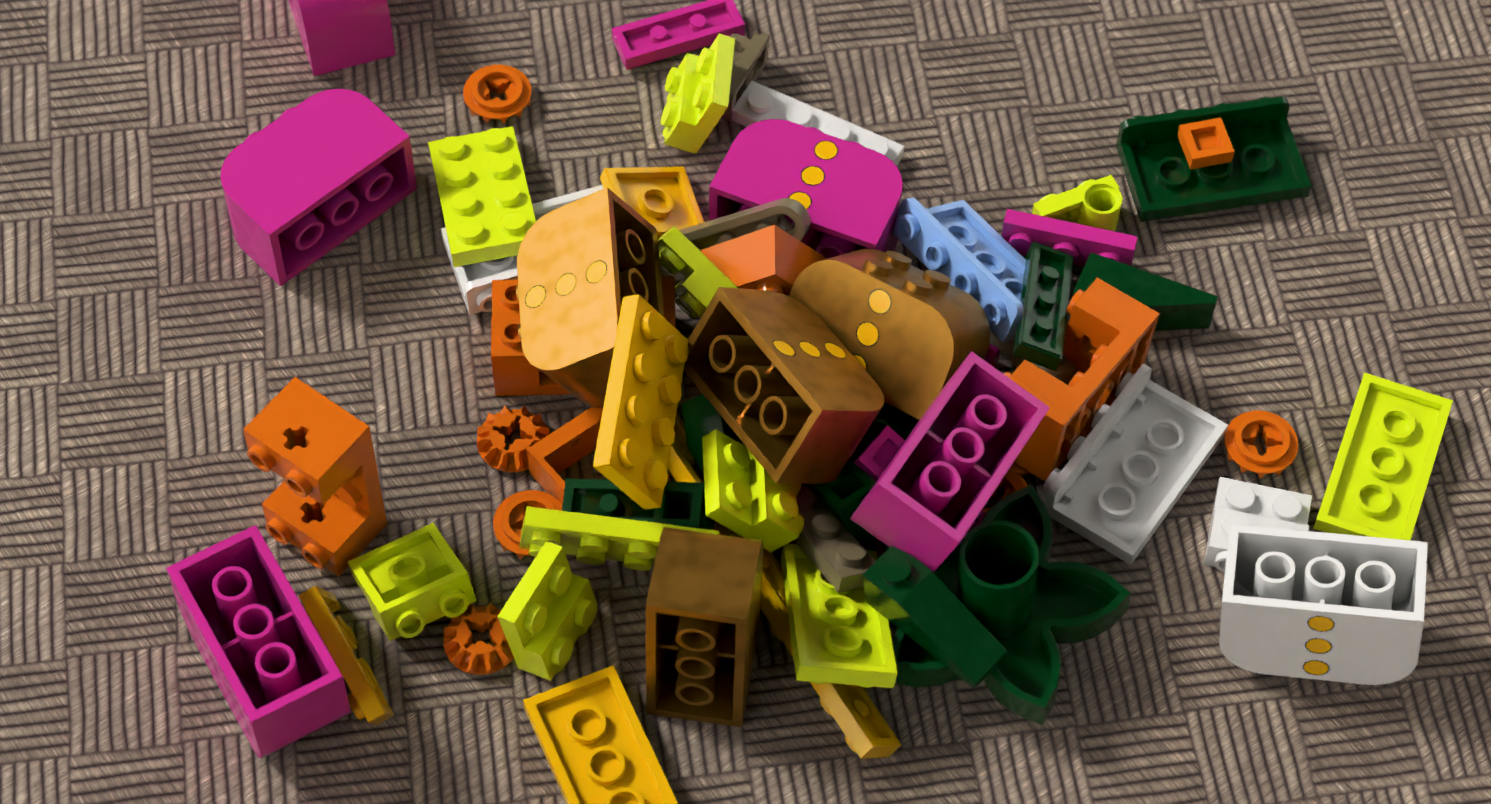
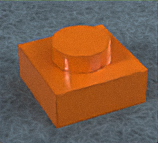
M1221 117L1179 125L1177 136L1190 170L1232 162L1235 151Z

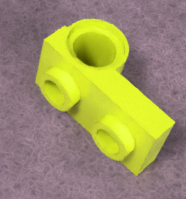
M1112 175L1098 180L1090 179L1074 189L1060 194H1049L1038 202L1033 203L1032 214L1116 231L1122 204L1120 187Z

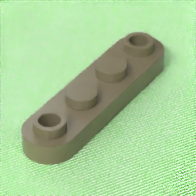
M782 198L679 231L701 251L702 249L772 225H776L801 241L810 229L811 220L807 209L800 202L790 198ZM784 215L789 216L794 223L787 221ZM660 264L661 276H675V281L684 278L678 272L672 275Z

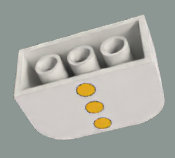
M1230 524L1219 646L1223 655L1242 669L1266 675L1364 685L1388 684L1405 678L1413 672L1418 662L1424 625L1428 542Z

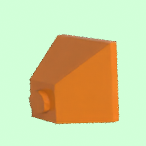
M776 225L701 250L739 288L769 290L786 296L790 295L795 280L805 268L815 262L827 259Z

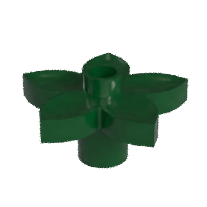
M1032 485L1005 496L995 504L982 519L981 524L973 528L962 538L960 543L935 570L934 574L1007 650V656L984 679L989 691L998 702L1016 715L1043 725L1055 703L1059 685L1061 662L1057 644L1082 642L1110 629L1128 611L1131 592L1109 574L1090 565L1073 561L1049 563L1052 545V523L1046 505ZM898 628L892 641L897 668L896 685L917 688L940 686L960 678Z

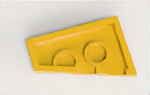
M313 586L299 594L298 596L305 607L304 610L316 631L320 634L328 652L351 691L347 694L349 706L357 719L362 720L366 718L368 723L379 725L393 717L394 714L372 669L363 657L357 659L353 652L358 648V641L349 625H346L341 616L335 617L333 612L341 608L335 594L317 586Z

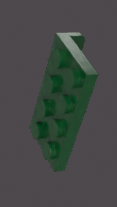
M1261 97L1252 101L1232 104L1220 103L1212 107L1191 110L1179 109L1171 113L1151 116L1138 115L1124 120L1120 124L1116 148L1140 222L1309 197L1312 186L1287 119L1290 108L1287 97ZM1221 117L1235 151L1232 162L1190 170L1177 136L1179 125Z

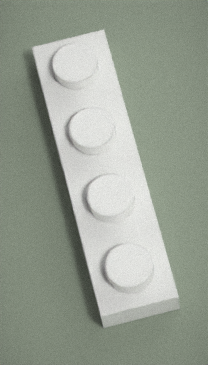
M755 81L750 82L732 109L731 121L745 127L762 120H787L805 127L817 128L825 134L848 142L860 143L866 148L885 155L896 166L904 154V145Z

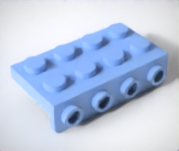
M915 198L904 199L899 206L893 234L929 270L948 276L951 279V285L974 297L985 311L990 330L1003 343L1015 340L1017 324L1024 311L1020 299L1026 260L964 200L926 209ZM1067 313V321H1066V324H1067V322L1069 321L1070 316H1071V315H1069L1068 313Z

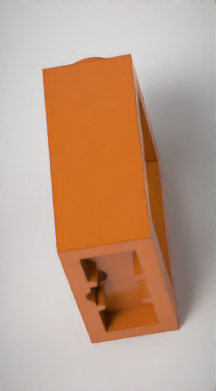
M590 407L527 449L529 473L546 493L554 496L562 505L565 481L558 473L596 449L603 408Z

